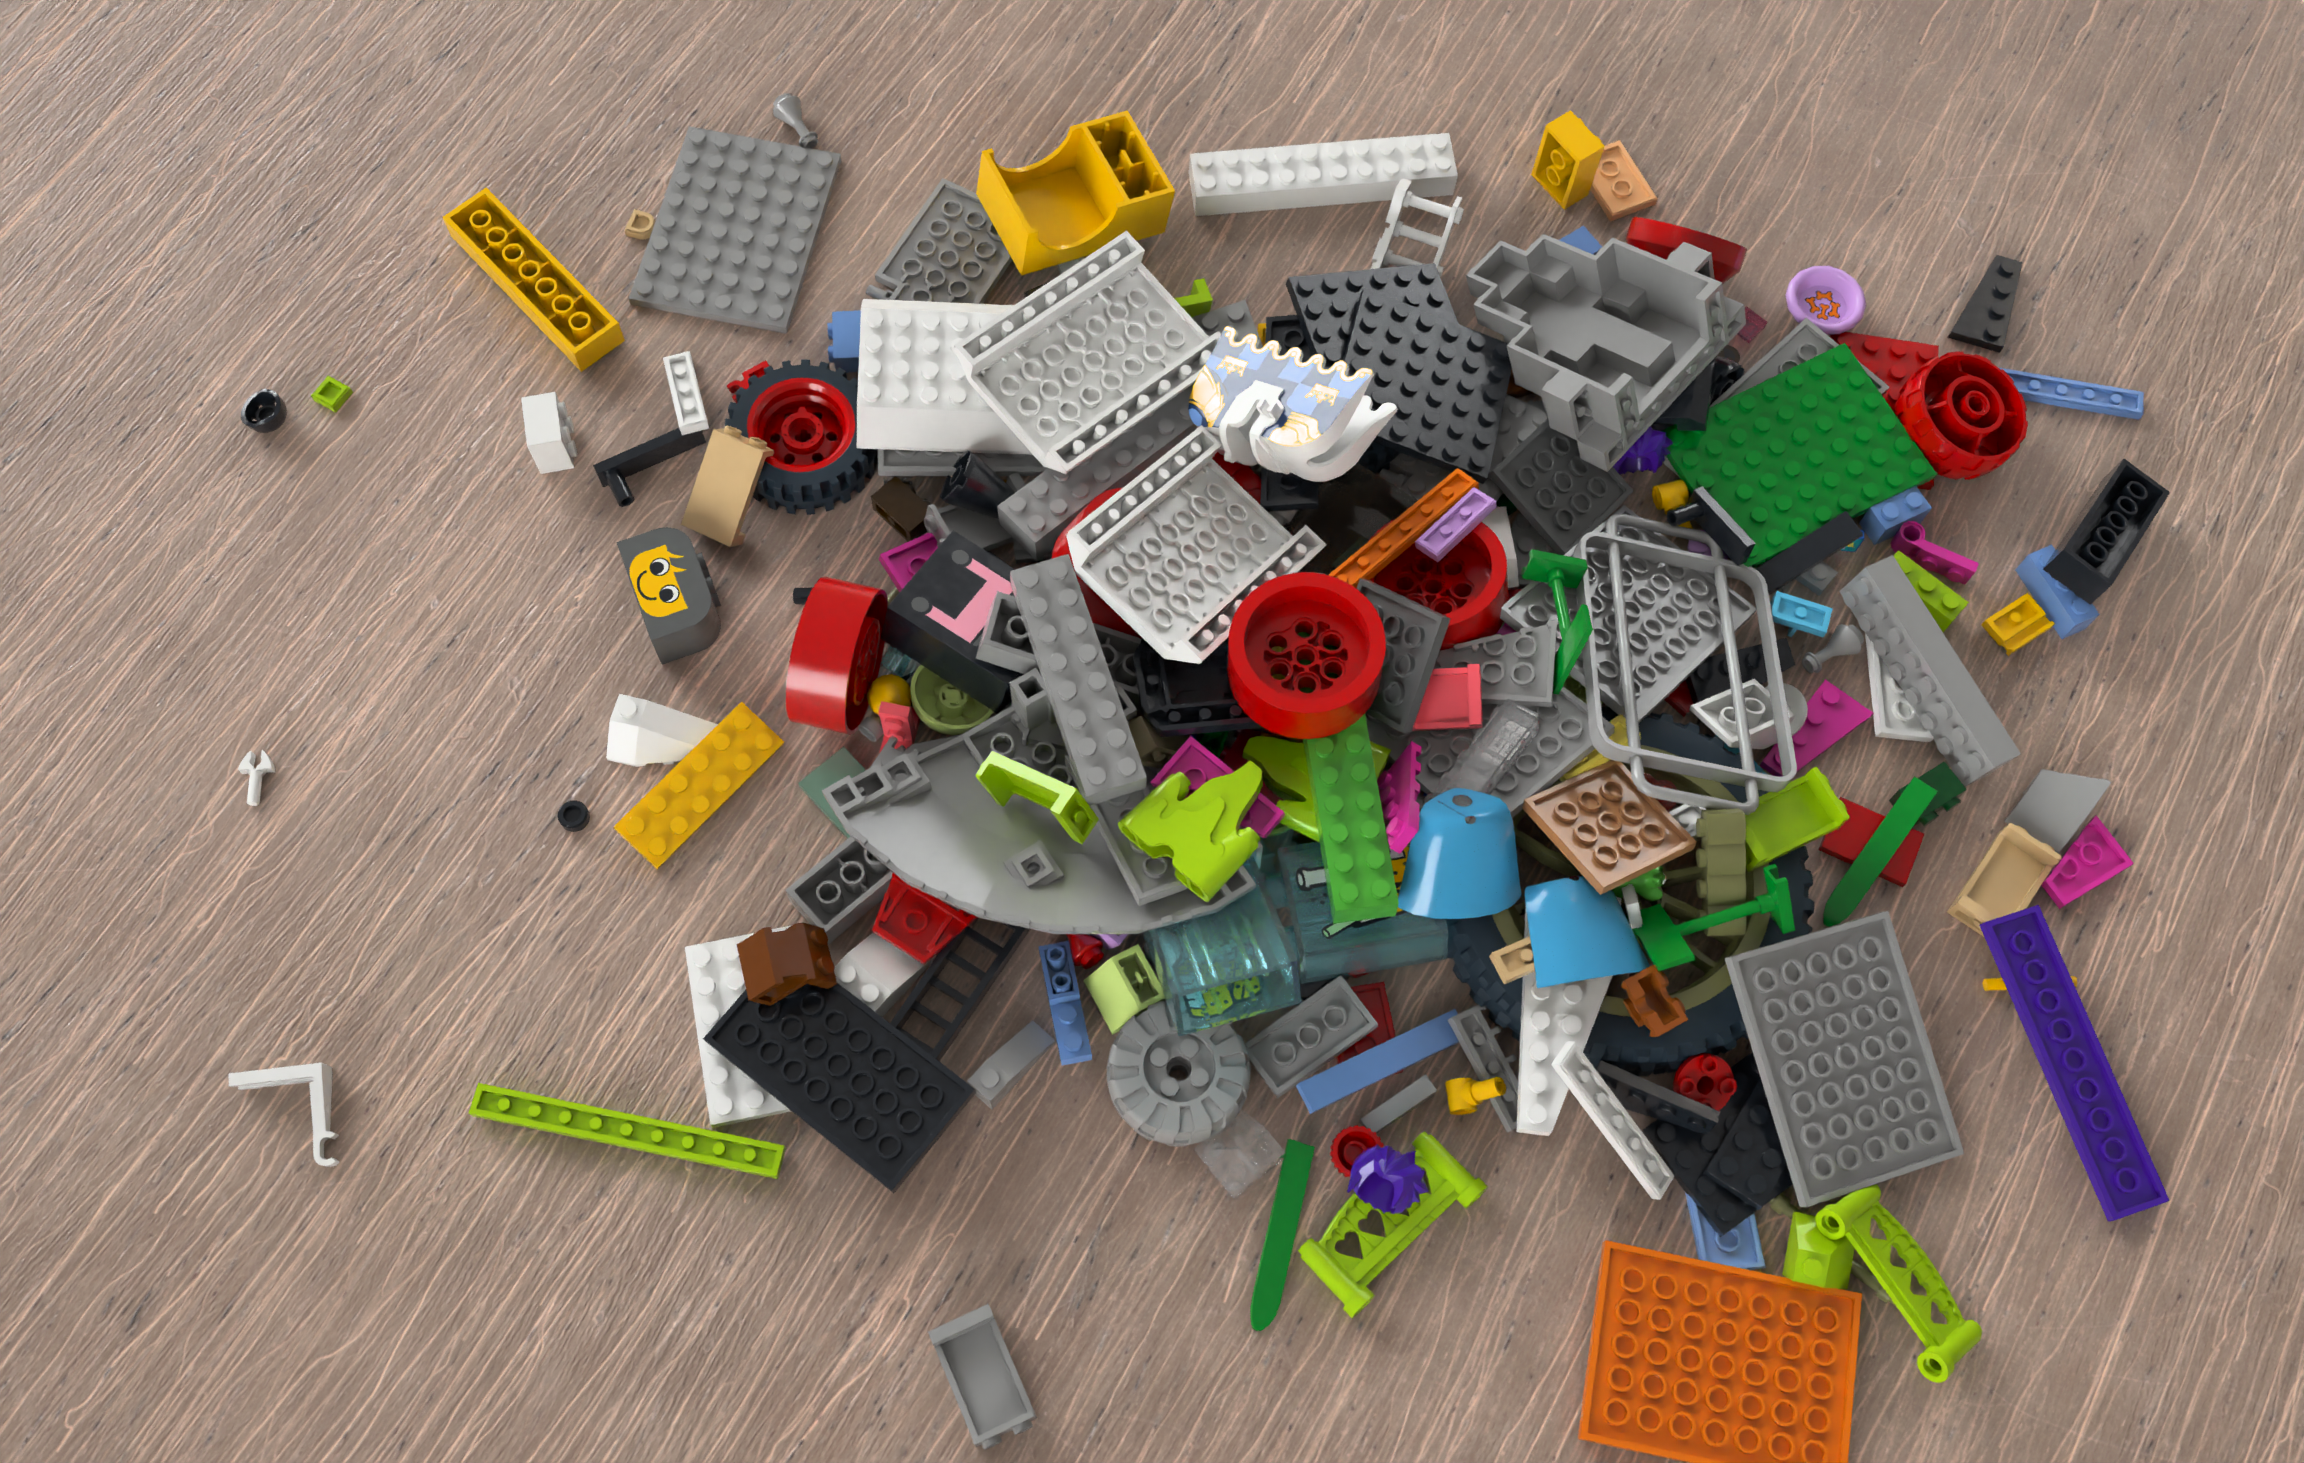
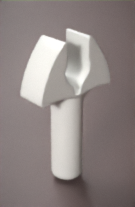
M263 750L261 752V763L257 765L256 769L254 767L256 755L252 751L246 754L238 767L242 774L250 775L247 804L250 806H258L260 804L262 777L266 773H275L272 760Z

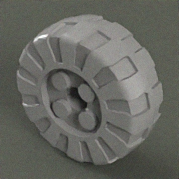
M1183 999L1181 1002L1168 1003L1167 1000L1149 1005L1148 1010L1139 1016L1133 1015L1120 1029L1111 1046L1107 1062V1085L1112 1102L1121 1118L1142 1137L1174 1147H1184L1194 1143L1205 1142L1221 1133L1234 1121L1246 1100L1251 1079L1247 1048L1243 1038L1234 1029L1233 1024L1225 1016L1206 1021L1190 1019ZM1174 1070H1181L1186 1074L1187 1078L1177 1081L1169 1075Z

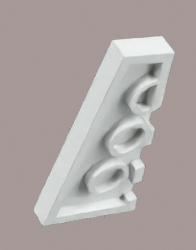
M1865 633L1875 737L1931 742L1934 737L1929 730L1923 727L1916 709L1908 703L1905 698V692L1900 688L1896 680L1892 678L1888 667L1881 656L1876 653L1873 642L1870 641Z

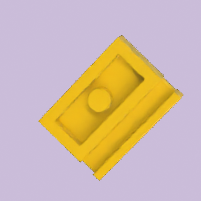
M2026 593L1987 618L1981 626L1999 646L2002 645L2006 649V654L2010 656L2051 629L2055 623L2053 621L2050 622L2046 618L2044 610L2029 593Z

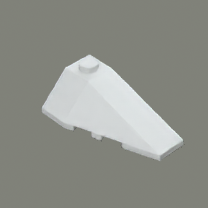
M619 694L609 722L606 758L608 761L634 767L646 766L649 763L674 764L676 761H681L718 724L648 700Z

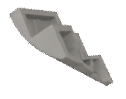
M2041 769L2024 790L2023 797L2005 818L2004 822L2024 828L2028 831L2029 835L2041 843L2050 845L2059 854L2095 807L2111 782L2103 778H2090L2077 774H2065Z

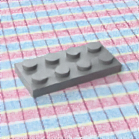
M1340 975L1245 1043L1250 1062L1278 1099L1376 1029L1378 1023Z

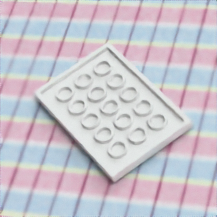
M790 926L772 929V932L784 931ZM754 933L685 947L709 1119L712 1128L791 1112L703 1040L706 1034L746 990L737 944Z

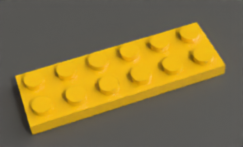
M743 702L739 703L613 829L658 870L784 745V741Z

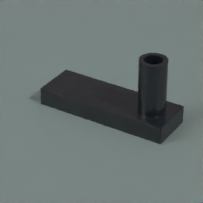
M1703 486L1693 490L1688 504L1667 512V521L1673 527L1695 519L1737 566L1747 562L1756 544Z

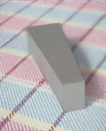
M1425 1074L1362 1117L1359 1122L1365 1128H1370L1372 1132L1379 1133L1432 1098L1437 1089Z

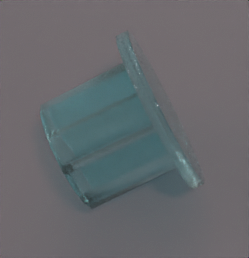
M884 642L889 647L879 665L902 677L912 659Z

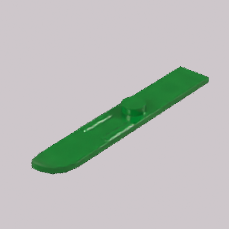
M1915 776L1830 895L1823 912V924L1825 926L1832 927L1840 924L1856 909L1936 795L1937 790Z
M1292 1139L1287 1140L1252 1294L1250 1321L1255 1331H1262L1268 1327L1275 1318L1280 1306L1315 1149L1313 1146Z

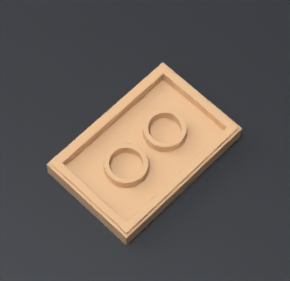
M1621 141L1605 145L1590 190L1609 221L1611 222L1656 205L1658 198Z

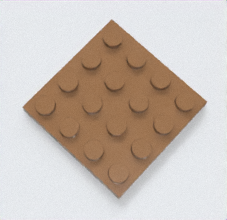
M1610 760L1524 799L1522 807L1600 895L1693 850L1697 843L1656 798L1646 796L1640 792L1633 783L1631 772L1622 762Z

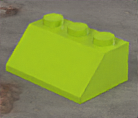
M1898 550L1894 558L1942 632H1944L1969 602Z

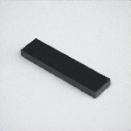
M1845 511L1760 565L1756 570L1765 578L1770 595L1862 537L1863 533L1848 512Z

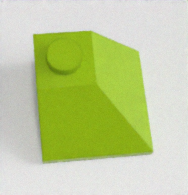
M1793 1211L1782 1275L1800 1283L1824 1288L1848 1289L1855 1248L1846 1235L1837 1240L1824 1236L1816 1225L1815 1215Z

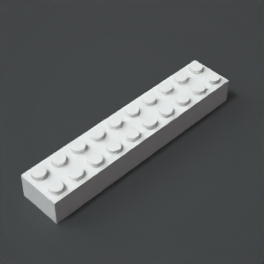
M1449 133L1191 153L1189 161V178L1195 216L1387 201L1393 199L1395 189L1401 178L1412 181L1409 191L1413 192L1414 196L1420 198L1447 196L1454 194L1458 177Z

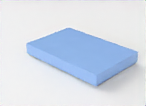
M1685 1192L1699 1260L1747 1270L1766 1268L1755 1213L1722 1237H1719V1234L1697 1208L1693 1199Z

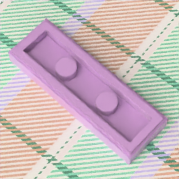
M1473 487L1415 541L1416 548L1439 562L1497 507L1496 500Z

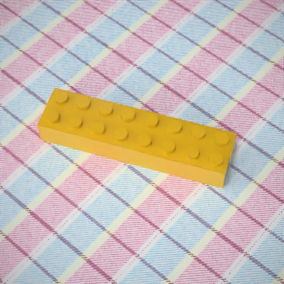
M484 188L442 217L451 237L581 372L625 341L617 320L487 188Z

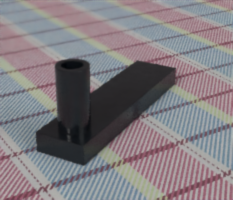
M677 428L594 464L593 467L603 488L609 485L619 506L625 507L632 504L635 500L625 480L626 477L706 443L702 431L682 435L680 428Z

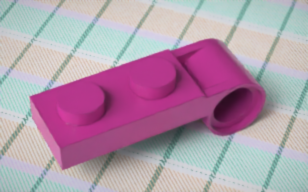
M1907 521L1902 524L1891 540V548L1895 553L1899 550L1923 569L1946 576L1953 582H1960L1965 585L1974 575L1979 563L1924 540L1925 529L1918 522Z

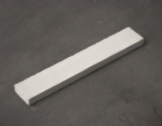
M1566 1042L1551 1066L1652 1199L1660 1200L1675 1175L1576 1042Z

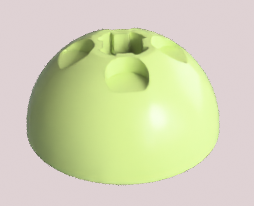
M922 665L917 668L912 677L910 696L913 708L924 724L939 733L946 735L963 734L988 720L993 713L991 709Z

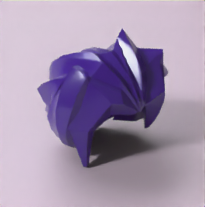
M1650 426L1614 464L1613 468L1620 475L1625 474L1627 471L1634 473L1637 470L1644 472L1647 469L1656 473L1657 469L1665 461V455L1671 454L1667 448L1673 444V441L1666 437L1665 432L1653 430Z
M1375 1145L1363 1151L1355 1159L1351 1168L1347 1192L1349 1193L1354 1189L1359 1199L1363 1200L1364 1203H1370L1373 1209H1381L1383 1213L1400 1214L1406 1208H1411L1413 1202H1420L1419 1194L1429 1192L1423 1179L1425 1171L1415 1164V1151L1402 1155L1399 1151H1394L1389 1145L1383 1148Z

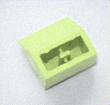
M1139 944L1111 957L1084 979V984L1112 1035L1119 1032L1133 1015L1139 1016L1148 1010L1149 1005L1165 1001L1168 997Z

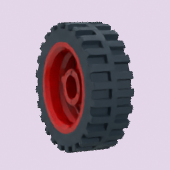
M801 359V365L791 366L789 360L782 362L783 367L773 370L772 366L764 368L765 375L760 378L753 375L748 379L749 387L746 390L742 387L736 392L738 403L730 402L728 407L730 419H725V426L741 430V435L746 438H759L767 442L766 447L774 450L773 455L765 459L753 498L759 502L766 498L769 508L777 510L779 505L786 507L789 514H796V509H806L807 515L815 514L814 508L824 506L827 512L833 510V503L839 500L846 504L851 500L850 493L856 490L860 493L865 488L864 478H872L875 473L874 463H878V449L857 448L858 380L856 378H853L851 381L847 380L845 370L838 368L834 372L830 370L829 363L822 361L819 366H812L810 360ZM814 414H821L823 417L819 419ZM772 438L778 442L772 443L770 440Z

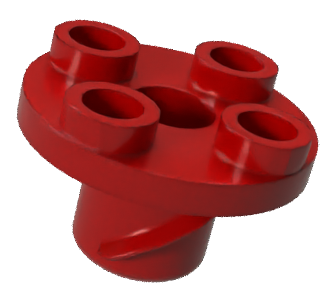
M1700 1053L1687 1058L1678 1068L1673 1082L1674 1092L1717 1111L1726 1105L1731 1095L1737 1089V1083L1734 1080L1730 1066L1722 1058L1711 1053Z

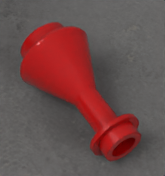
M1066 934L1075 966H1083L1084 969H1089L1103 958L1104 953L1101 951L1103 948L1102 941L1088 934Z

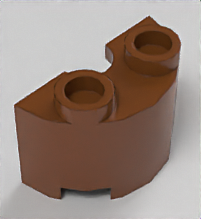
M1654 964L1624 980L1621 988L1627 991L1628 998L1623 1001L1637 1026L1645 1025L1650 1030L1649 1035L1651 1037H1659L1687 1021L1688 1018L1685 1015V1007L1680 999L1677 997L1672 998L1666 990V987L1669 985L1667 976L1663 971L1658 972Z

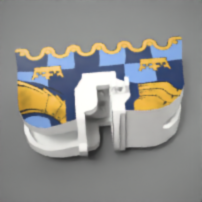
M1231 326L1225 327L1213 352L1201 370L1192 388L1188 408L1190 418L1195 426L1198 428L1202 425L1222 444L1217 452L1224 456L1225 461L1237 462L1248 466H1254L1259 463L1264 468L1273 472L1290 474L1291 472L1313 482H1326L1340 477L1355 466L1378 433L1398 410L1395 404L1384 403L1376 411H1371L1372 399L1369 396H1364V393L1372 377L1375 375L1372 369L1361 368L1354 375L1347 376L1349 366L1345 361H1337L1329 369H1324L1326 359L1322 354L1312 355L1308 361L1301 362L1303 351L1299 347L1290 348L1284 355H1279L1281 345L1276 340H1271L1263 348L1257 349L1259 344L1257 335L1248 334L1241 341L1236 342L1238 333Z

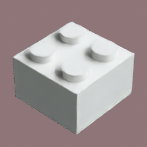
M555 392L522 397L527 447L540 474L573 469V457H577V450L574 440H571L570 433H574V427L571 417H568L565 403L559 402Z

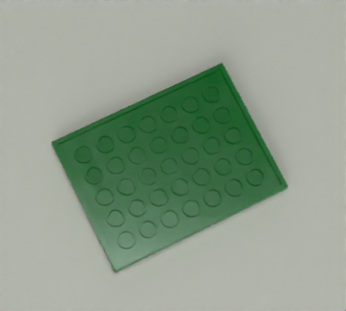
M1846 343L1710 407L1706 431H1678L1677 424L1661 431L1665 432L1666 437L1673 441V444L1667 448L1671 454L1666 455L1681 480L1685 482L1690 494L1692 495L1694 489L1703 486L1756 543L1747 562L1744 563L1745 566H1752L1753 568L1770 560L1843 512L1847 511L1853 519L1866 513L1870 507L1912 487H1918L1927 483L1937 475L1919 447L1911 440L1898 417Z

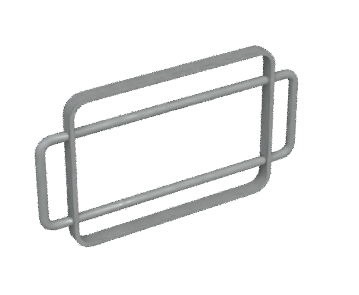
M1618 513L1611 515L1606 521V533H1586L1576 546L1574 557L1587 561V547L1608 551L1628 746L1620 745L1609 739L1603 728L1587 568L1577 587L1578 610L1582 604L1588 605L1593 629L1582 650L1589 732L1592 745L1604 757L1630 764L1633 783L1646 796L1712 810L1739 808L1745 815H1749L1755 812L1759 806L1758 790L1768 792L1781 791L1789 784L1797 772L1774 623L1765 578L1752 566L1747 567L1744 564L1737 566L1733 561L1725 560L1722 549L1707 532L1682 526L1673 527L1668 523ZM1617 525H1625L1704 543L1710 548L1712 557L1618 536ZM1620 553L1714 574L1742 769L1641 749ZM1726 576L1742 580L1750 586L1754 593L1783 777L1755 772ZM1643 767L1745 787L1747 802L1740 803L1652 785L1645 779Z

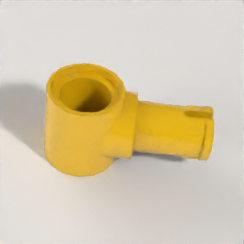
M1681 479L1655 485L1652 488L1653 502L1658 510L1663 509L1665 514L1669 510L1683 506L1688 502V489L1685 482ZM1690 521L1678 525L1693 529Z
M1494 1077L1483 1081H1476L1472 1078H1455L1445 1082L1451 1115H1464L1476 1112L1477 1105L1482 1104L1483 1100L1506 1094V1085L1501 1077Z

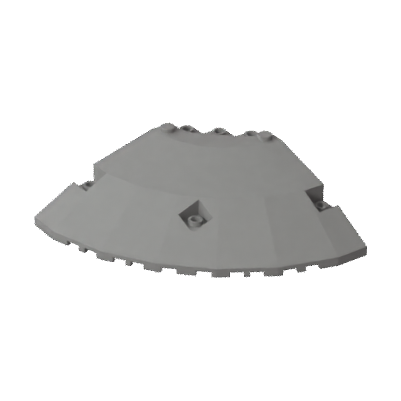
M1037 668L1010 682L1012 706L962 735L915 757L912 752L909 754L904 753L881 767L876 764L852 779L848 775L822 790L824 797L845 831L901 880L978 918L1052 934H1138L1216 913L1256 888V883L1242 865L1209 902L1199 898L1190 889H1186L1138 906L1097 824L1084 843L1080 844L1069 836L1053 813L1041 805L1017 794H1013L1004 807L996 803L976 778L980 765L987 759L991 751L1077 788L1065 764V756L1068 755L1045 684ZM1121 685L1118 686L1116 691L1128 722L1132 718L1137 717V709ZM1143 766L1147 777L1146 785L1151 792L1156 787L1150 782L1159 773L1161 768ZM899 773L907 775L902 781H898L896 776ZM1035 865L1040 870L1036 874H1031L1028 872V868Z

